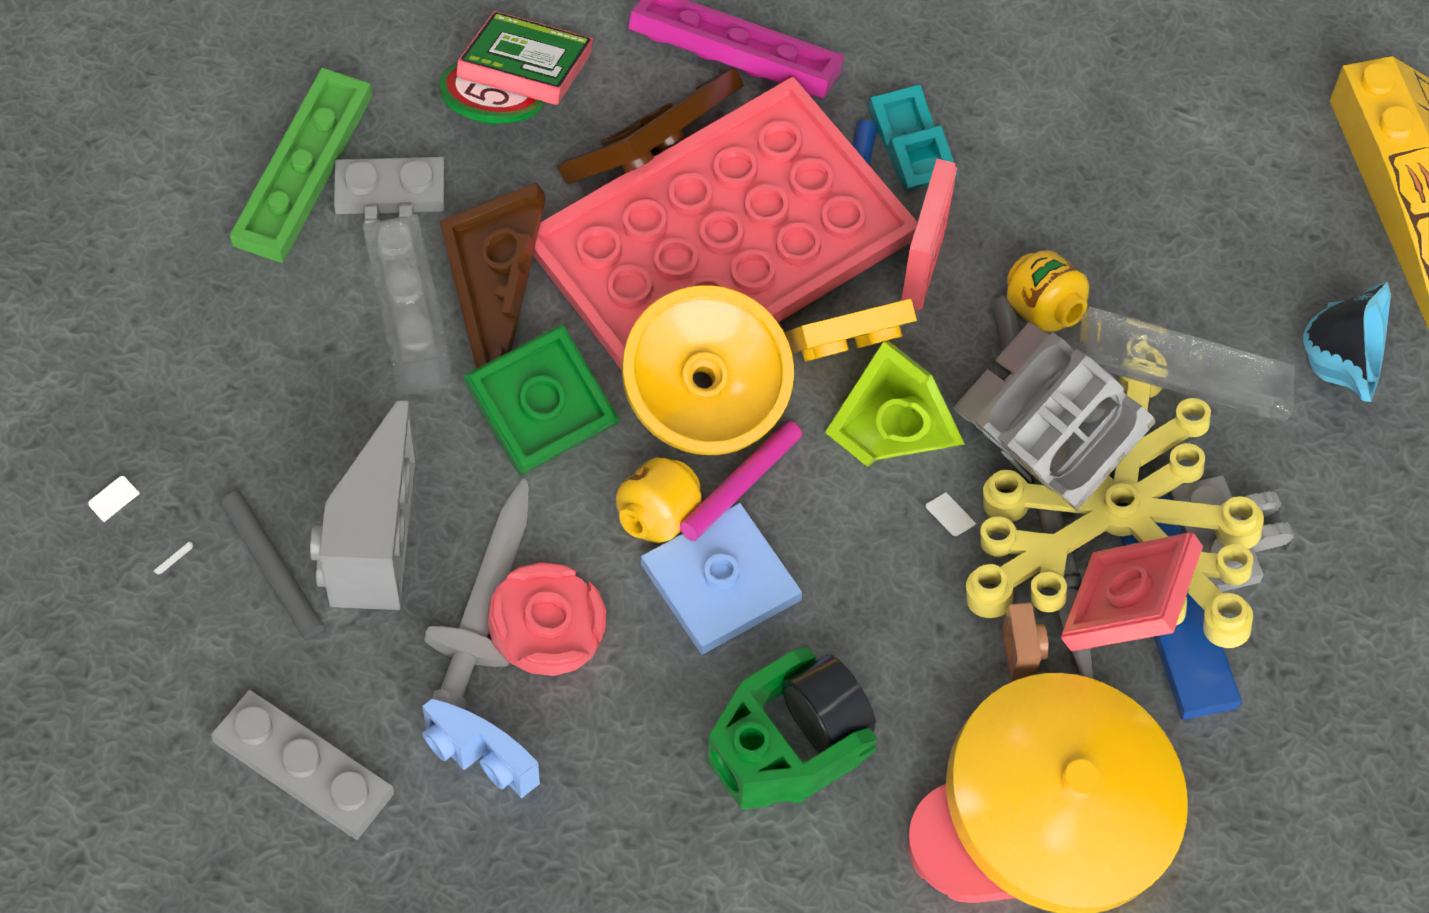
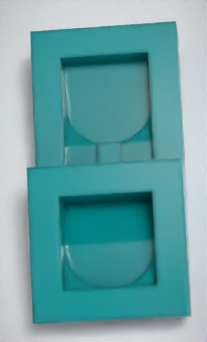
M921 85L870 97L867 103L870 116L877 125V132L899 181L906 191L929 186L937 159L954 163L942 126H934Z

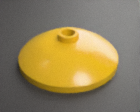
M701 285L671 292L658 299L643 312L632 328L625 344L622 359V379L632 410L641 423L654 436L666 444L685 452L700 455H721L750 446L766 435L776 424L791 396L794 381V363L789 342L782 328L762 305L732 289ZM697 372L708 374L712 380V386L708 388L698 387L693 381V374Z

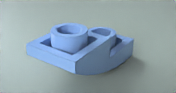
M435 699L429 700L422 706L426 730L422 732V735L430 749L442 761L452 757L465 770L483 756L484 758L480 760V765L488 778L501 790L509 785L520 798H523L540 784L538 762L519 743L487 720L470 711Z

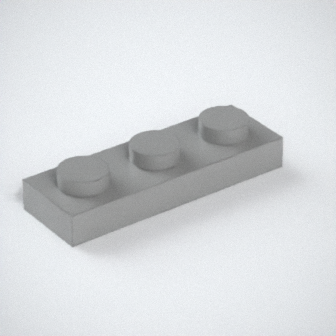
M250 689L211 734L215 744L355 840L359 839L395 794L392 785Z

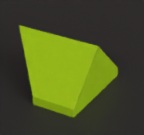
M890 341L882 343L825 431L828 436L867 467L879 459L965 445L932 374Z

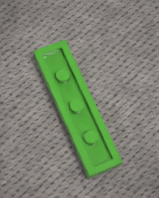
M321 68L230 233L233 247L280 263L285 261L335 167V159L340 158L373 97L371 83Z

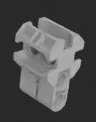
M1030 322L1026 324L995 360L1009 376L1003 381L987 369L953 407L965 420L972 422L981 430L986 438L1011 456L1049 490L1057 493L1076 511L1155 424L1154 417L1143 406L1128 397L1123 392L1124 388L1090 357L1077 348L1074 351L1055 333L1051 332L1048 335Z

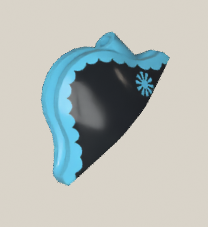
M1388 282L1376 284L1352 299L1329 302L1326 309L1320 311L1311 319L1303 334V343L1313 372L1326 382L1345 386L1353 390L1362 401L1372 402L1383 362L1391 299Z

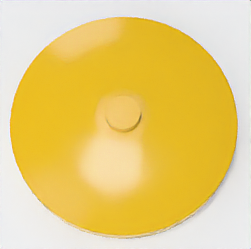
M1043 673L1027 676L1004 685L987 697L964 723L955 739L948 760L946 774L948 808L957 835L965 850L979 869L998 887L1011 896L1046 911L1055 913H1098L1119 907L1133 900L1149 888L1166 871L1177 854L1184 837L1188 813L1187 788L1179 758L1167 735L1152 716L1132 698L1103 682L1089 677L1066 673Z

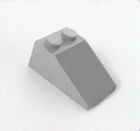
M396 401L325 502L323 525L313 524L310 543L311 560H317V587H326L330 607L401 610L416 464V449L409 401Z

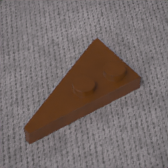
M730 68L696 87L697 91L673 106L671 102L667 103L627 127L601 140L603 147L577 157L569 158L557 165L565 183L571 184L620 165L624 172L627 173L653 160L654 157L650 150L655 148L656 151H659L682 140L685 137L682 128L744 86L736 68Z
M536 182L440 221L476 369L512 351L546 199L544 191Z

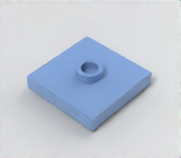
M741 503L728 509L696 541H691L681 534L641 556L642 567L701 655L802 600V591Z

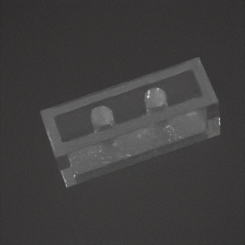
M418 214L362 224L368 263L397 397L453 387L448 346Z

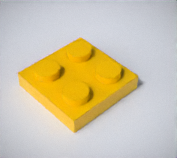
M907 299L803 325L786 331L784 334L789 342L792 354L802 351L804 362L849 350L846 341L848 339L855 338L857 348L903 337L900 326L917 321L912 299Z

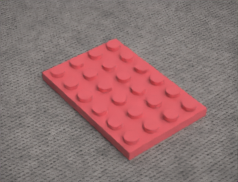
M791 77L654 156V159L647 164L621 175L540 222L533 257L622 371L623 352L632 328L643 312L665 295L692 286L724 287L752 298L762 305L779 323L910 244L918 222L798 81Z

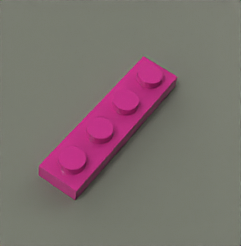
M640 0L631 11L628 29L644 34L655 42L675 45L694 52L700 58L717 60L742 69L753 77L767 78L778 83L794 77L809 95H815L823 99L842 71L844 55L689 0Z

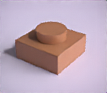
M1032 603L1008 605L1003 623L1002 636L1011 683L1027 676L1036 675L1040 660L1048 658V636L1045 625L1036 624Z

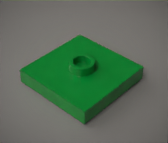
M563 324L469 372L463 378L468 391L520 476L617 425L620 421Z

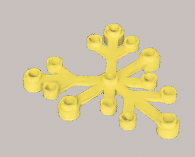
M1137 348L1130 351L1121 360L1119 365V384L1124 388L1123 392L1147 411L1149 399L1159 394L1164 385L1165 366L1162 359L1150 349ZM1135 367H1145V368H1148V369H1146V370H1139V369H1137V368H1135ZM1188 398L1181 401L1176 408V418L1148 435L1143 436L1117 465L1114 480L1108 476L1078 511L1045 485L1028 484L1015 471L1000 470L994 473L985 482L983 487L984 510L991 518L987 519L981 526V547L987 554L995 557H1002L1009 553L1018 554L1019 556L1001 567L994 564L982 565L969 575L966 581V602L969 609L974 614L983 618H996L1004 615L1007 612L1008 605L1013 604V588L1040 572L1031 582V602L1040 611H1058L1065 605L1067 599V583L1064 579L1067 555L1106 531L1115 536L1133 535L1139 542L1168 537L1156 523L1215 529L1217 539L1225 547L1218 554L1201 552L1187 593L1205 610L1203 630L1210 642L1224 648H1234L1245 643L1251 635L1253 623L1252 608L1237 594H1223L1208 577L1218 578L1229 585H1240L1250 579L1253 568V555L1249 548L1255 546L1261 539L1264 522L1262 510L1253 500L1242 496L1233 497L1221 506L1158 499L1179 485L1195 482L1202 477L1205 465L1203 450L1197 445L1190 443L1176 445L1189 437L1202 436L1208 431L1211 417L1209 405L1198 398ZM1197 415L1201 419L1191 421L1186 419L1185 416ZM1173 448L1170 453L1169 464L1138 482L1140 467ZM1182 460H1190L1193 461L1195 465L1187 467L1179 464L1178 462ZM1001 490H1011V491H1013V492H1010V493H1002V492H1000V491H1001ZM1118 503H1128V504H1130V505L1125 506V507H1121V506H1117L1116 504H1118ZM1029 508L1086 514L1055 534L1016 530L1013 524L1014 521L1025 516ZM1233 517H1243L1246 520H1237ZM994 533H1002L1007 537L1003 540H993L989 536ZM1238 561L1244 566L1234 569L1228 567L1225 563ZM985 584L998 585L997 587L992 589L982 587V585ZM1044 588H1053L1058 593L1053 596H1045L1039 591ZM1187 597L1183 603L1176 626L1185 619ZM1221 613H1232L1237 615V617L1226 618Z

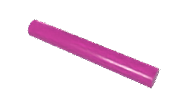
M785 421L680 523L682 534L691 541H696L802 437L800 427L793 421Z

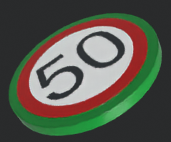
M458 62L445 69L439 80L440 97L449 108L462 116L493 126L496 123H514L529 119L538 114L545 105V102L462 79L457 76Z

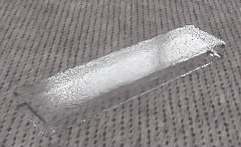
M1089 307L1082 315L1080 351L1108 373L1267 418L1287 420L1294 414L1295 365L1093 307Z

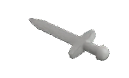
M524 478L520 480L500 511L459 628L430 626L425 632L424 641L435 650L451 658L441 689L433 692L432 699L465 709L467 701L463 696L474 665L506 667L510 664L494 647L493 641L487 638L489 634L487 621L491 596L497 586L499 587L500 583L507 579L526 527L529 487Z

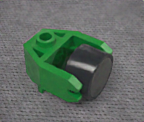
M805 646L792 650L741 682L709 734L707 763L740 809L766 807L773 803L788 801L791 803H802L807 797H810L859 766L876 751L873 745L878 741V738L873 733L876 725L875 716L862 687L849 669L833 655L826 654L816 660V656L811 649ZM782 694L794 721L814 748L820 753L810 760L799 759L763 710L767 703Z

